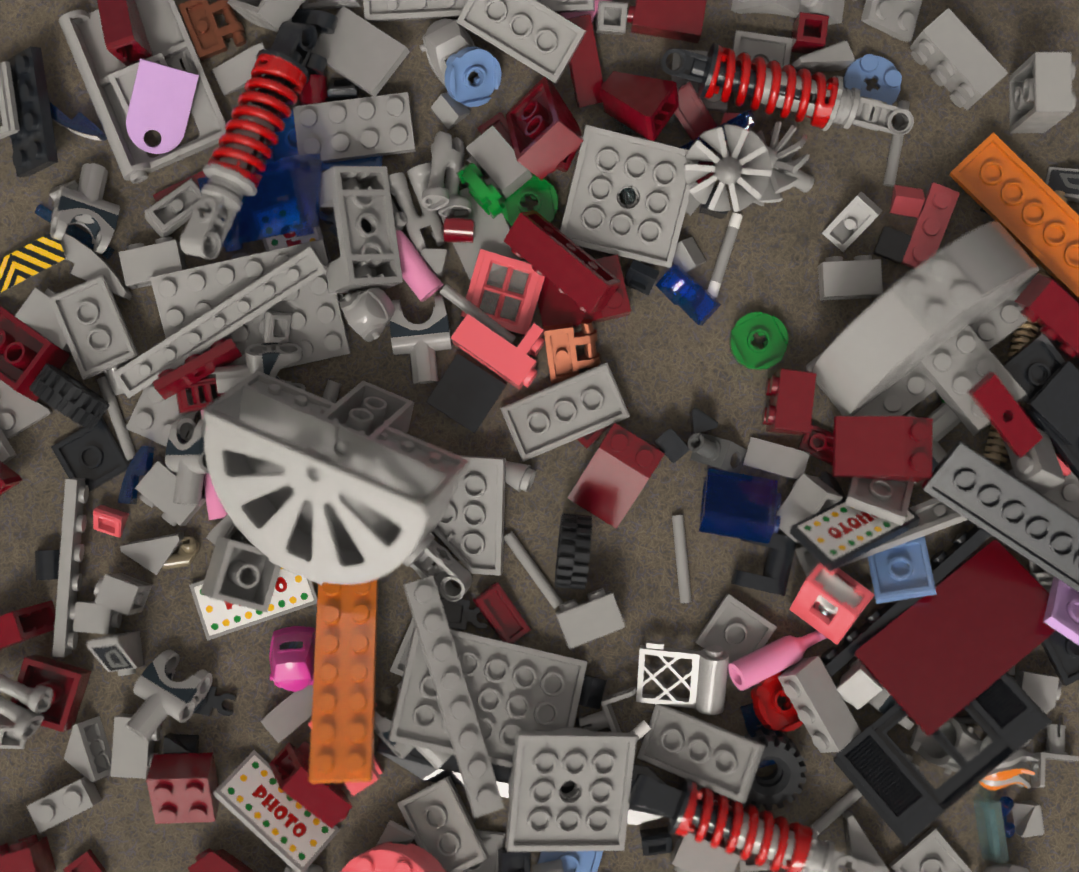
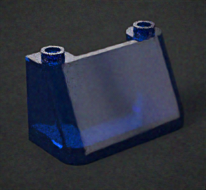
M320 153L280 158L275 163L267 164L266 170L263 173H256L262 176L257 187V193L255 196L243 197V205L240 211H237L233 224L221 247H225L226 252L244 249L242 243L292 232L296 233V237L314 234L313 228L319 227L323 170ZM208 177L198 179L200 193L203 186L207 185Z

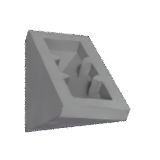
M184 532L153 537L125 543L120 546L122 553L157 575L185 536Z
M100 716L73 725L64 756L65 761L91 782L111 775L112 753Z

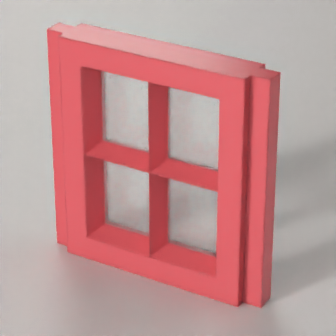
M480 249L466 299L506 330L526 335L530 329L545 276L536 273L530 263ZM462 311L461 316L466 317L467 314Z

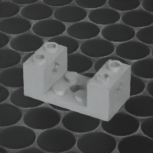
M333 166L313 178L317 207H334L341 255L340 258L325 265L328 270L326 274L329 294L355 293L374 287L384 291L402 283L403 279L387 166ZM362 219H366L370 223V233H366L361 228Z

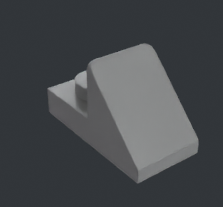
M861 191L822 234L844 252L883 210Z

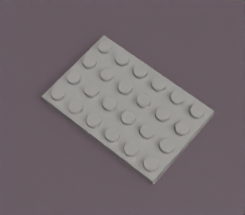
M324 239L150 277L165 338L167 339L310 246H312L324 266L330 263ZM326 272L268 309L270 311L292 314L288 343L296 344L302 348V359L290 363V365L283 368L351 353L337 294H329ZM266 311L222 338L226 340L232 339L243 355L226 366L246 364L245 349L254 344L266 343L262 339ZM210 347L200 352L199 354L201 355L202 353L210 350ZM215 372L203 379L216 378Z
M414 626L388 740L455 755L417 629ZM450 629L490 763L513 768L516 731H553L574 727L587 661Z

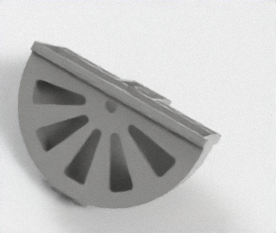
M998 221L982 225L954 241L943 250L941 249L891 287L888 292L852 322L825 351L806 365L807 372L817 373L816 384L843 416H903L936 391L971 434L975 436L991 424V422L968 394V391L989 371L997 375L1017 403L1027 394L992 354L990 349L1029 321L1020 314L1022 308L1015 300L1037 275L1039 267Z
M255 371L204 408L203 420L206 421L204 438L205 456L209 475L216 494L233 523L257 549L269 557L270 562L320 585L324 582L333 584L364 583L378 579L399 567L443 518L452 496L454 484L467 471L469 460L406 434L409 430L415 402L365 381L360 382L339 401L333 403L260 371Z

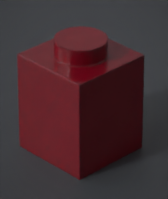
M800 12L793 23L791 52L809 54L823 49L826 44L829 16Z

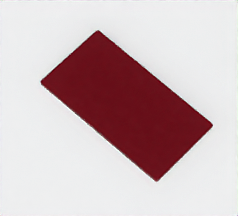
M993 540L935 587V595L922 597L855 651V656L928 736L937 731L1057 631L1043 622L1049 593L997 540Z

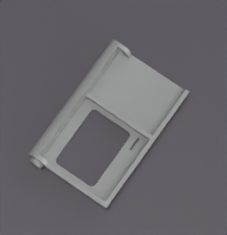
M135 0L152 54L155 55L162 52L168 66L184 70L180 62L182 61L187 72L199 75L191 113L200 135L197 139L154 158H150L147 152L138 148L128 135L126 129L127 116L107 74L127 66L107 51L99 9L91 13H87L84 10L70 11L62 15L58 20L123 178L126 181L131 180L132 183L142 182L148 178L147 174L218 144L220 136L226 133V123L174 0Z

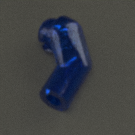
M1002 796L997 803L999 805L994 807L992 813L994 815L993 821L995 822L993 823V825L995 824L994 830L996 834H1001L999 837L1003 836L1004 831V837L1011 838L1015 832L1013 830L1015 825L1012 822H1007V816L1014 807V801L1008 796ZM996 823L1000 825L999 831L1001 832L999 833L997 832Z

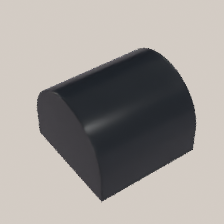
M60 550L35 551L36 580L58 579Z

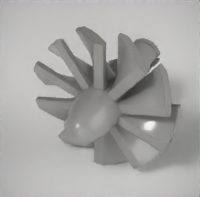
M776 122L770 133L772 139L769 147L766 144L763 131L757 133V136L763 141L768 150L772 166V174L769 177L764 194L759 200L755 198L753 201L757 205L764 206L765 203L782 201L781 192L792 187H796L801 192L806 193L814 184V177L799 169L809 160L810 154L807 153L796 160H792V157L803 147L807 140L806 134H803L795 144L790 146L793 133L797 129L794 125L789 126V130L779 142L782 122Z
M724 124L729 151L726 147L722 127L712 128L703 132L699 137L717 151L718 154L716 156L702 142L696 140L688 150L685 160L710 161L714 163L713 165L685 163V179L687 185H690L708 173L714 172L711 177L689 189L696 200L706 205L715 182L719 180L708 209L713 211L731 210L726 184H728L733 210L738 212L748 207L755 198L759 200L764 194L769 177L772 174L771 159L765 144L753 131H748L736 125Z

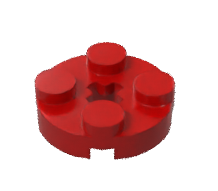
M779 672L759 682L752 689L753 707L757 718L765 729L778 732L793 731L799 728L803 722L799 719L791 700L784 693L783 686L778 679V676L783 672ZM778 696L786 698L783 710L777 704Z

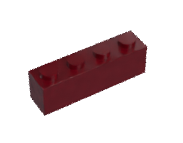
M535 210L521 212L503 240L511 247L510 249L513 254L528 261L536 273L546 276L554 283L553 286L557 291L571 297L575 301V305L584 312L591 314L603 310L621 283L618 278Z
M1037 274L1015 300L1022 308L1020 314L1032 323L1037 321L1042 326L1040 328L1041 333L1052 341L1057 339L1061 343L1059 346L1061 351L1071 358L1076 356L1079 359V303L1053 279Z

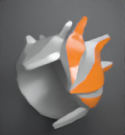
M988 735L982 740L980 752L993 742ZM1032 739L986 776L979 784L988 790H999L1012 784H1017L1020 787L1025 786L1027 789L1032 787L1022 774L1026 773L1032 776L1036 774V771L1026 761L1037 762L1040 758L1022 749Z

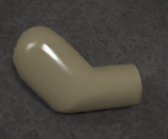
M192 536L184 537L181 540L182 545L178 552L171 555L162 569L189 566L199 552V542Z

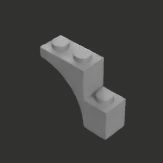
M733 0L731 11L740 14H777L797 18L800 12L829 16L828 25L842 23L845 0Z

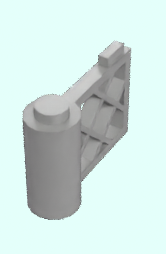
M646 641V645H640L636 702L695 708L698 712L708 715L722 713L725 707L729 654L717 645H709L706 649L696 651L664 647V642ZM646 655H656L664 663L653 671L645 663ZM679 658L693 659L692 668L684 674L673 664ZM667 667L678 677L668 686L657 676ZM644 671H646V673L648 674V676H646L645 678ZM689 676H691V683L687 680ZM652 679L662 689L656 695L643 694V686ZM682 682L689 689L690 698L677 697L671 690Z

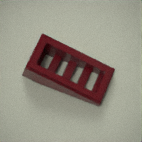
M216 378L199 380L176 393L179 414L201 411L213 403L210 386H215L217 399L224 395V393L217 392ZM203 387L205 403L200 402L198 388ZM186 389H191L193 405H188Z

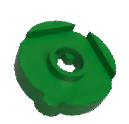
M473 162L468 166L465 165L456 173L462 184L466 182L469 184V194L488 215L491 214V217L494 219L503 212L505 205L500 199V193L491 183L487 186L481 178L483 177L481 171Z
M532 174L533 177L507 199L501 195V201L505 205L502 214L511 227L521 212L528 211L526 207L522 208L521 203L525 202V197L531 196L532 201L538 202V205L533 206V210L537 211L550 223L553 222L558 210V196L555 188L545 179L541 180Z
M752 312L736 322L730 332L729 346L735 360L745 368L750 370H766L782 360L787 349L789 337L786 327L777 317L763 312ZM757 333L759 337L765 336L766 341L763 343V349H759L758 346L753 347L751 344L754 340L753 334Z

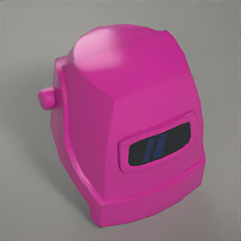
M291 626L273 632L269 655L271 668L269 677L277 687L297 692L305 689L308 685H313L315 628Z

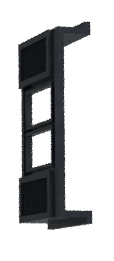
M1007 672L964 707L969 715L993 740L973 759L967 762L939 729L932 734L934 739L961 768L936 790L887 735L889 730L908 715L899 703L895 704L836 754L837 758L833 761L905 846L1037 733L1053 722Z

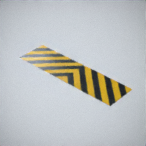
M49 233L1 258L0 293L66 259L60 240L52 238Z

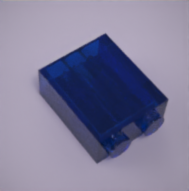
M708 468L702 489L699 531L769 544L772 534L778 533L781 517L776 515V510L778 511L780 508L782 497L781 493H777L778 481Z

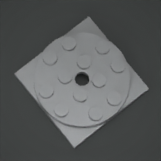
M585 125L582 136L584 141L579 148L560 231L580 247L614 255L618 254V256L671 268L691 193L689 189L693 185V183L687 185L684 172L685 163L698 164L699 161L685 160L688 152L687 149ZM624 188H631L635 192V200L631 204H623L619 199V193Z
M562 728L553 731H516L513 768L508 782L509 811L505 843L507 851H624L629 811L628 800L631 792L636 746L635 734L633 732H592L581 728ZM570 780L575 782V787L571 792H561L560 787L563 783Z

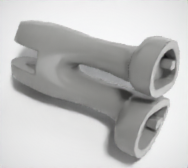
M437 132L434 142L431 144V172L427 189L422 193V205L430 211L439 210L438 214L440 216L463 218L469 216L472 212L471 200L459 194L460 180L456 174L463 168L464 142L458 137L452 139L451 134L447 132Z
M424 163L407 171L408 178L421 207V216H418L415 210L405 174L398 172L388 175L390 194L395 197L401 212L407 217L406 228L418 252L426 248L420 229L428 226L432 230L431 234L435 239L437 247L445 244L443 225L437 210L430 211L422 205V193L428 186L431 163Z
M0 673V714L8 717L15 723L14 734L17 738L26 741L37 731L43 722L44 716L39 713L45 712L50 707L53 690L43 685L30 688ZM1 693L13 696L26 704L31 710L3 698Z

